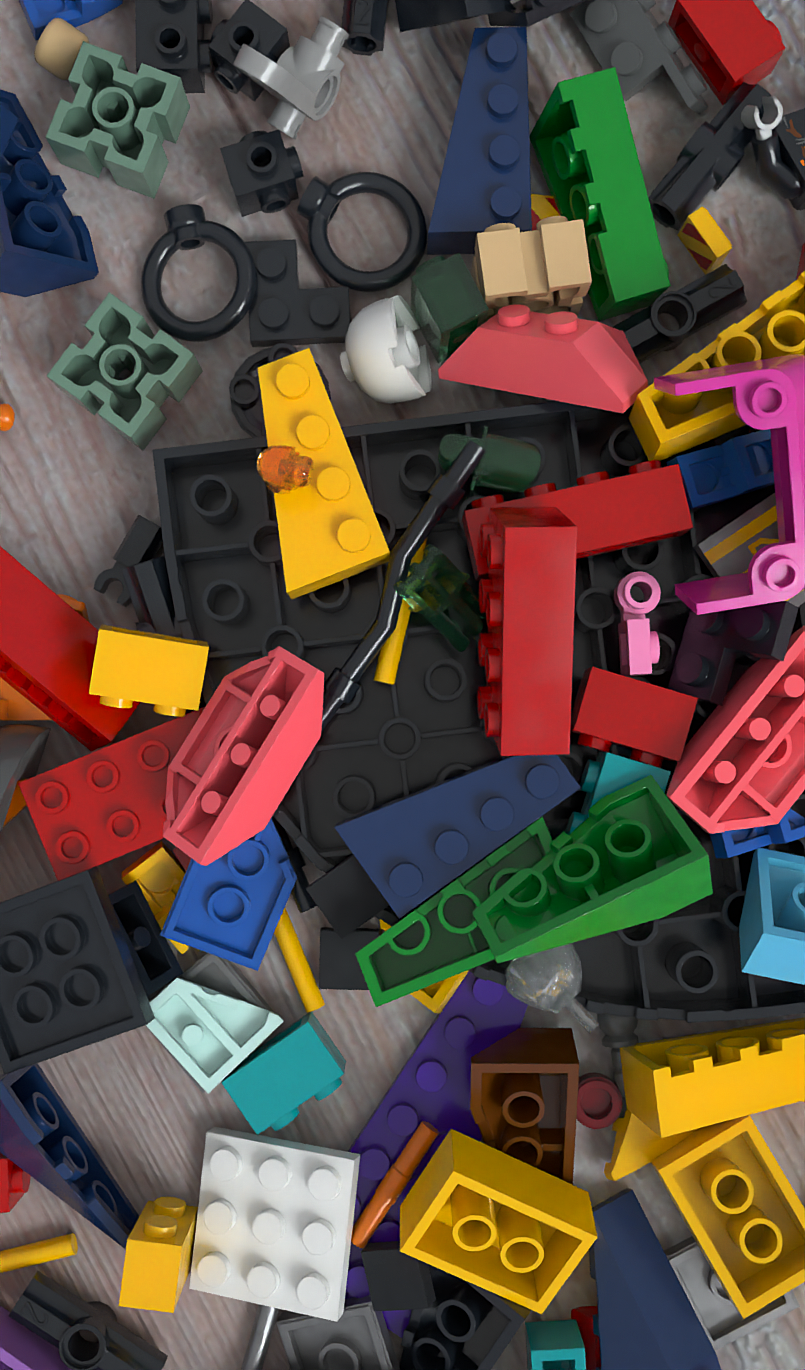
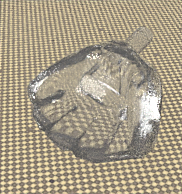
M572 943L510 961L505 974L507 979L506 990L515 999L531 1007L556 1014L565 1007L589 1033L599 1025L595 1018L575 998L582 988V964Z

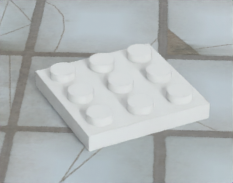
M213 1127L206 1132L189 1289L337 1322L344 1313L360 1154L220 1127Z

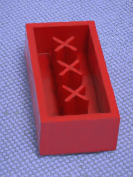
M557 507L490 508L489 523L480 525L479 535L481 558H487L489 579H480L479 582L480 612L486 613L488 633H480L478 638L480 667L485 666L487 686L478 687L479 719H484L486 737H494L501 756L570 754L577 526Z
M205 707L18 783L57 881L104 864L164 838L163 823L167 821L165 798L168 767Z

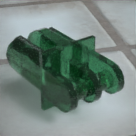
M484 426L481 439L459 434H449L441 440L438 462L446 471L469 439L487 451L471 474L473 478L470 490H474L476 485L509 493L524 492V490L532 485L540 468V454L535 446L522 440L487 433V426Z
M428 544L424 549L426 556L419 564L413 562L408 568L411 574L404 582L398 580L393 587L410 605L408 608L410 611L422 614L458 652H463L470 645V640L460 630L471 636H477L484 627L480 618L486 620V613L480 612L479 595L466 582L470 575L460 572L441 550ZM438 568L440 571L433 577L432 573ZM423 585L425 589L422 591L420 595H418L416 592Z

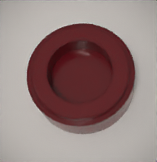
M592 1072L580 1076L578 1081L576 1119L582 1125L592 1129H602L613 1124L618 1119L622 1110V1096L616 1084L608 1076L601 1073Z

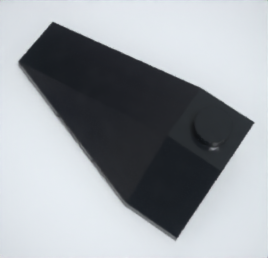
M428 1264L436 1300L429 1309H414L411 1311L409 1324L404 1329L401 1342L404 1348L399 1366L400 1370H491L531 1312V1309Z

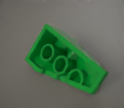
M652 775L597 801L588 809L589 817L569 835L563 831L550 843L552 850L532 868L520 869L472 912L497 963L660 919L713 894L709 855Z

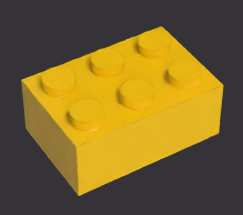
M750 1115L698 1128L687 1138L650 1162L725 1293L743 1319L805 1282V1208Z
M450 1129L400 1205V1252L540 1314L544 1312L597 1239L589 1192L453 1129Z

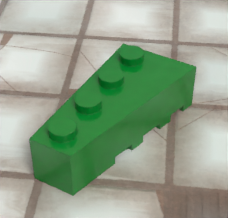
M543 816L355 953L375 1007L495 959L472 912L520 869L532 868L552 850L550 843L553 840Z

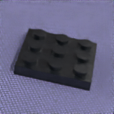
M97 866L0 902V1064L4 1075L145 1026L155 1018Z

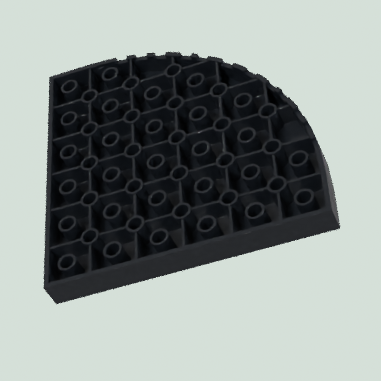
M555 401L341 427L390 554L408 525L431 495L427 492V489L439 473L443 476L445 475L468 440L470 439L478 444L487 453L461 488L465 491V494L453 510L449 507L427 537L394 685L373 680L379 651L359 679L362 686L350 703L345 701L342 703L321 733L320 739L273 814L276 820L293 838L294 843L318 869L327 873L353 854L334 828L338 822L505 757L500 755L494 737H486L484 719H479L478 687L487 686L485 666L480 667L478 638L480 633H488L486 613L480 612V581H475L462 523L464 511L472 509V501L487 496L503 495L504 502L525 498L524 490L537 485L555 483L557 490L577 486L576 479L596 472L607 471L609 479L630 475L629 467L649 461L629 420L633 405L624 413ZM748 425L742 426L661 460V465L666 467L667 462L677 456L718 446L734 437L761 430ZM262 436L153 449L164 555L176 621L179 623L184 639L205 641L209 645L202 686V694L206 705L224 676L251 661L268 656V652L279 646L322 671L325 683L335 667H343L376 620L389 562L291 599L286 593L267 437ZM775 484L691 510L690 515L693 528L682 536L576 559L571 714L584 669L596 667L621 675L618 633L621 615L620 609L614 600V590L617 583L632 572H646L652 575L659 583L661 589L660 601L651 612L645 614V619L649 618L650 631H656L658 634L660 656L659 662L652 664V674L629 678L668 688L690 608L675 595L674 584L714 578L694 547L775 493ZM632 586L630 589L632 599L642 603L644 600L643 591L639 587ZM805 602L798 606L799 609L791 635L805 626ZM737 654L725 696L745 671L761 659L760 657ZM697 701L685 746L718 705ZM570 731V754L558 756L580 786L587 761L589 759L596 761L598 752L603 751L577 744L580 734ZM611 744L609 753L629 759L632 750ZM663 760L661 769L671 771L664 792L665 795L667 794L678 761ZM580 789L543 815L552 840L556 839L563 831H566L573 811L581 813L586 792ZM805 790L791 806L792 810L804 818ZM674 804L675 809L709 855L713 894L663 918L523 956L526 959L523 962L515 963L508 960L497 963L494 959L468 970L482 980H490L510 987L519 993L544 1002L585 1009V1011L603 1015L607 1013L618 1016H632L643 1020L658 1021V1019L685 1020L687 1023L760 1019L805 1013V985L741 971L739 926L755 850L730 858H716L710 834L705 832ZM805 837L788 843L770 844L761 848L805 857ZM484 857L475 865H473L468 870L463 872L461 875L456 877L454 880H452L450 883H448L443 888L438 890L436 893H434L432 896H430L425 901L420 903L418 906L413 908L400 919L393 911L391 906H388L387 908L382 910L380 913L375 915V917L379 920H383L392 927L400 920H402L404 917H406L411 912L420 907L422 904H424L426 901H428L430 898H432L434 895L439 893L442 889L451 884L453 881H455L463 874H465L467 871L472 869L486 857Z

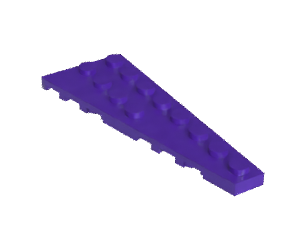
M519 957L509 961L519 963L525 961L526 959L523 957ZM469 971L442 1012L438 1013L347 1151L360 1154L353 1226L420 1123L426 1121L439 1131L437 1138L412 1174L410 1181L395 1204L391 1206L368 1243L400 1241V1205L450 1129L456 1130L479 1142L481 1141L480 1129L478 1124H475L470 1110L471 1057L521 1027L531 998L530 996L493 981L482 980ZM352 1242L345 1299L363 1298L370 1294L361 1256L363 1249L357 1247ZM412 1310L382 1311L387 1329L402 1338L404 1329L409 1324Z

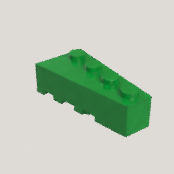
M613 67L558 82L529 138L560 215L566 217L568 221L583 219L592 278L588 294L600 322L652 305L671 286L669 270L662 254L616 68Z

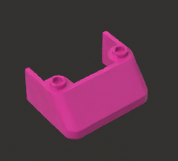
M793 354L654 377V387L656 390L674 396L732 387L734 409L739 419L750 427L760 430L770 429L779 542L761 548L750 561L748 572L674 584L675 595L697 615L785 601L794 597L805 589V355Z

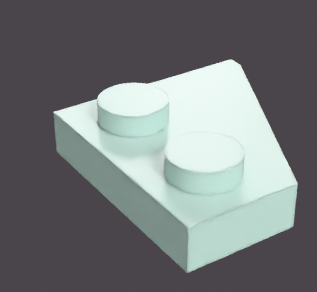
M177 977L150 1002L155 1018L146 1026L209 1094L284 1020L278 1013Z

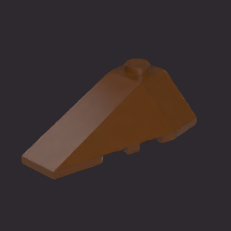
M518 1028L472 1056L470 1110L475 1124H478L484 1144L573 1185L579 1060L572 1028Z

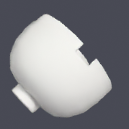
M397 295L385 298L363 308L349 325L345 338L346 351L340 355L342 369L346 378L350 382L356 381L360 389L375 401L389 404L425 396V393L430 392L432 387L431 368L426 345L418 348L412 331L420 329L410 306L402 296Z

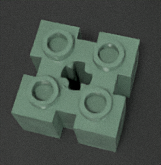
M83 41L68 78L76 96L73 103L60 99L45 138L62 165L99 178L102 168L106 167L110 170L118 186L155 199L169 163L162 146L163 141L167 140L176 144L190 109L181 78L141 63L137 75L130 73L121 55Z
M109 292L84 325L92 335V338L83 350L71 342L47 374V377L64 394L94 416L98 413L113 430L144 451L167 420L159 408L168 396L179 403L203 370L194 353L161 329L154 335L142 315ZM127 368L131 373L134 369V373L129 378L122 380L119 377L124 369Z

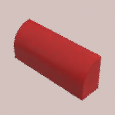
M0 546V677L91 752L112 742L141 702L133 701L132 708H117L100 704V695L89 694L99 630Z

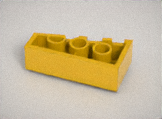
M805 271L782 291L778 290L764 300L758 309L739 323H733L718 334L716 340L697 354L693 353L663 376L793 354L805 355ZM653 383L637 395L629 416V420L649 461L664 460L746 425L735 412L732 387L674 396L656 390Z
M310 348L258 367L286 593L291 599L389 562V548Z
M805 1017L649 1041L619 1048L627 1109L661 1138L799 1101L805 1102Z

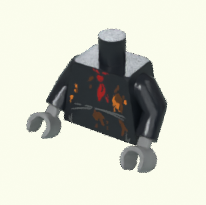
M763 96L764 114L761 120L757 106L747 105L741 113V121L744 126L749 129H755L756 132L751 141L758 178L781 197L789 199L793 208L804 210L805 108L782 116L783 108L781 102L775 97Z

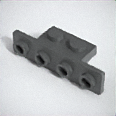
M585 0L570 13L602 69L616 68L624 101L629 100L666 70L690 109L701 114L708 108L701 95L707 90L704 80L691 63L684 67L676 54V51L682 47L677 35L665 20L659 25L650 11L656 4L655 0Z

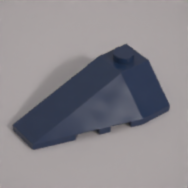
M0 89V103L19 118L9 139V144L0 159V292L29 297L94 279L99 274L89 230L81 216L72 215L62 196L67 190L59 175L51 176L40 156L39 151L43 144L16 94Z
M38 1063L5 1075L2 1073L0 1075V1153L126 1249L127 1239L139 1215Z
M626 1188L592 1207L597 1239L589 1248L590 1277L596 1281L598 1314L593 1315V1332L599 1336L601 1367H596V1370H721L716 1352L634 1191Z

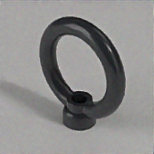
M356 172L344 175L330 184L315 176L307 186L299 202L297 214L308 220V241L316 262L326 275L344 287L361 292H377L390 289L408 278L415 271L424 255L427 244V225L423 210L411 191L399 181L376 172ZM372 193L380 195L391 201L400 210L407 225L405 248L401 256L384 269L362 271L352 268L342 262L330 246L327 231L328 224L334 217L340 202L355 194Z
M179 205L169 209L164 214L167 232L157 240L146 257L141 275L142 298L152 320L168 335L189 342L209 341L231 331L248 312L256 291V266L250 249L235 231L223 224L206 220L204 209L199 205ZM205 242L215 243L230 255L235 265L236 286L234 293L226 307L217 315L202 321L184 320L176 316L167 307L163 299L161 280L164 268L172 255L179 249L192 250L201 247Z

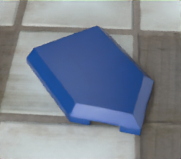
M272 818L264 830L207 866L200 865L191 858L160 936L258 971L297 880L296 872Z

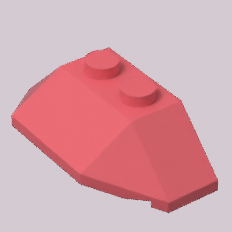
M520 304L507 305L500 308L496 315L480 325L438 369L439 379L618 413H624L631 407L637 395L648 387V380L623 331L597 321L578 319L577 315L572 312L561 311L551 314L531 312L528 306Z
M805 626L791 635L784 661L761 658L745 671L725 696L723 705L716 707L683 749L681 760L677 762L666 796L675 806L709 834L778 824L805 790Z
M279 646L268 652V656L251 661L224 676L168 767L165 798L167 821L163 823V837L200 865L207 866L265 829L321 737L324 673Z

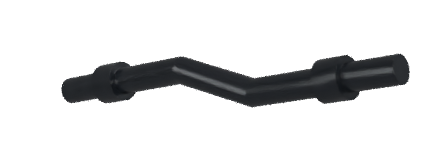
M468 440L445 475L443 476L439 473L427 489V492L431 495L391 550L376 620L343 667H335L324 683L326 691L323 694L322 732L344 701L350 703L362 686L359 679L395 630L412 558L449 507L453 510L465 494V491L461 488L487 453L486 450L472 440Z

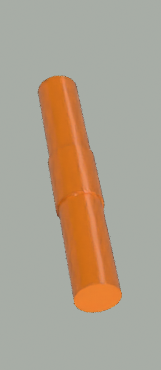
M426 1121L420 1123L354 1224L351 1242L357 1247L363 1249L367 1245L437 1138L439 1131Z

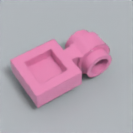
M641 571L626 575L617 583L614 590V600L620 609L621 623L618 624L621 675L626 677L652 674V664H657L660 656L658 634L656 631H650L649 618L645 619V614L651 612L658 605L661 589L659 583L652 575ZM632 586L639 587L643 591L644 600L642 603L632 599L630 595Z

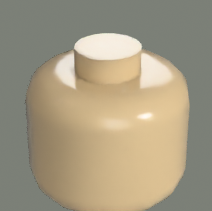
M54 18L45 27L34 51L35 60L40 66L59 79L68 80L83 41L89 43V39L83 32L64 19Z

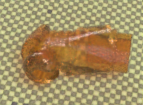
M270 446L260 453L257 459V471L269 490L278 494H287L297 488L307 487L311 483L312 479L309 478L310 470L314 471L313 460L309 456H300L299 452H295L296 447Z

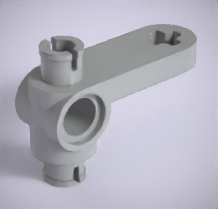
M320 16L319 23L311 39L300 35L296 45L289 47L280 56L277 63L245 44H242L233 63L236 68L279 99L267 122L295 140L305 117L317 121L323 118L330 110L337 97L341 81L340 72L345 65L337 58V55L345 40L348 39L349 34L323 16Z

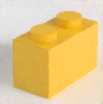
M102 624L98 632L89 694L100 695V704L117 708H132L133 701L154 704V712L168 716L184 717L186 709L198 711L209 650L208 642Z
M160 1197L155 1201H147L127 1239L119 1306L174 1313L191 1269L198 1207L188 1206L184 1200L176 1197Z

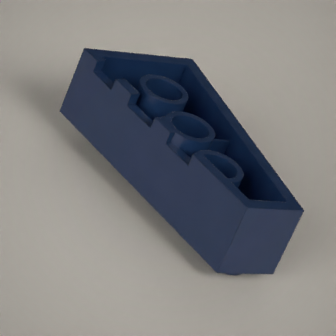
M527 27L475 28L428 230L427 255L475 254L474 248L477 233L484 232L486 228L499 223H512L516 228H520V232L532 231Z
M558 755L505 756L405 797L383 804L380 807L340 821L334 828L400 919L581 787Z

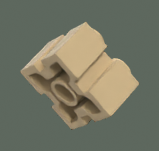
M552 216L540 220L536 224L537 230L520 232V228H516L512 223H499L486 228L484 232L477 233L471 275L479 326L496 315L500 308L514 304L528 306L531 312L551 314L566 311L575 313L578 316L583 304L582 297L587 295L592 283L583 219L568 221L564 216Z

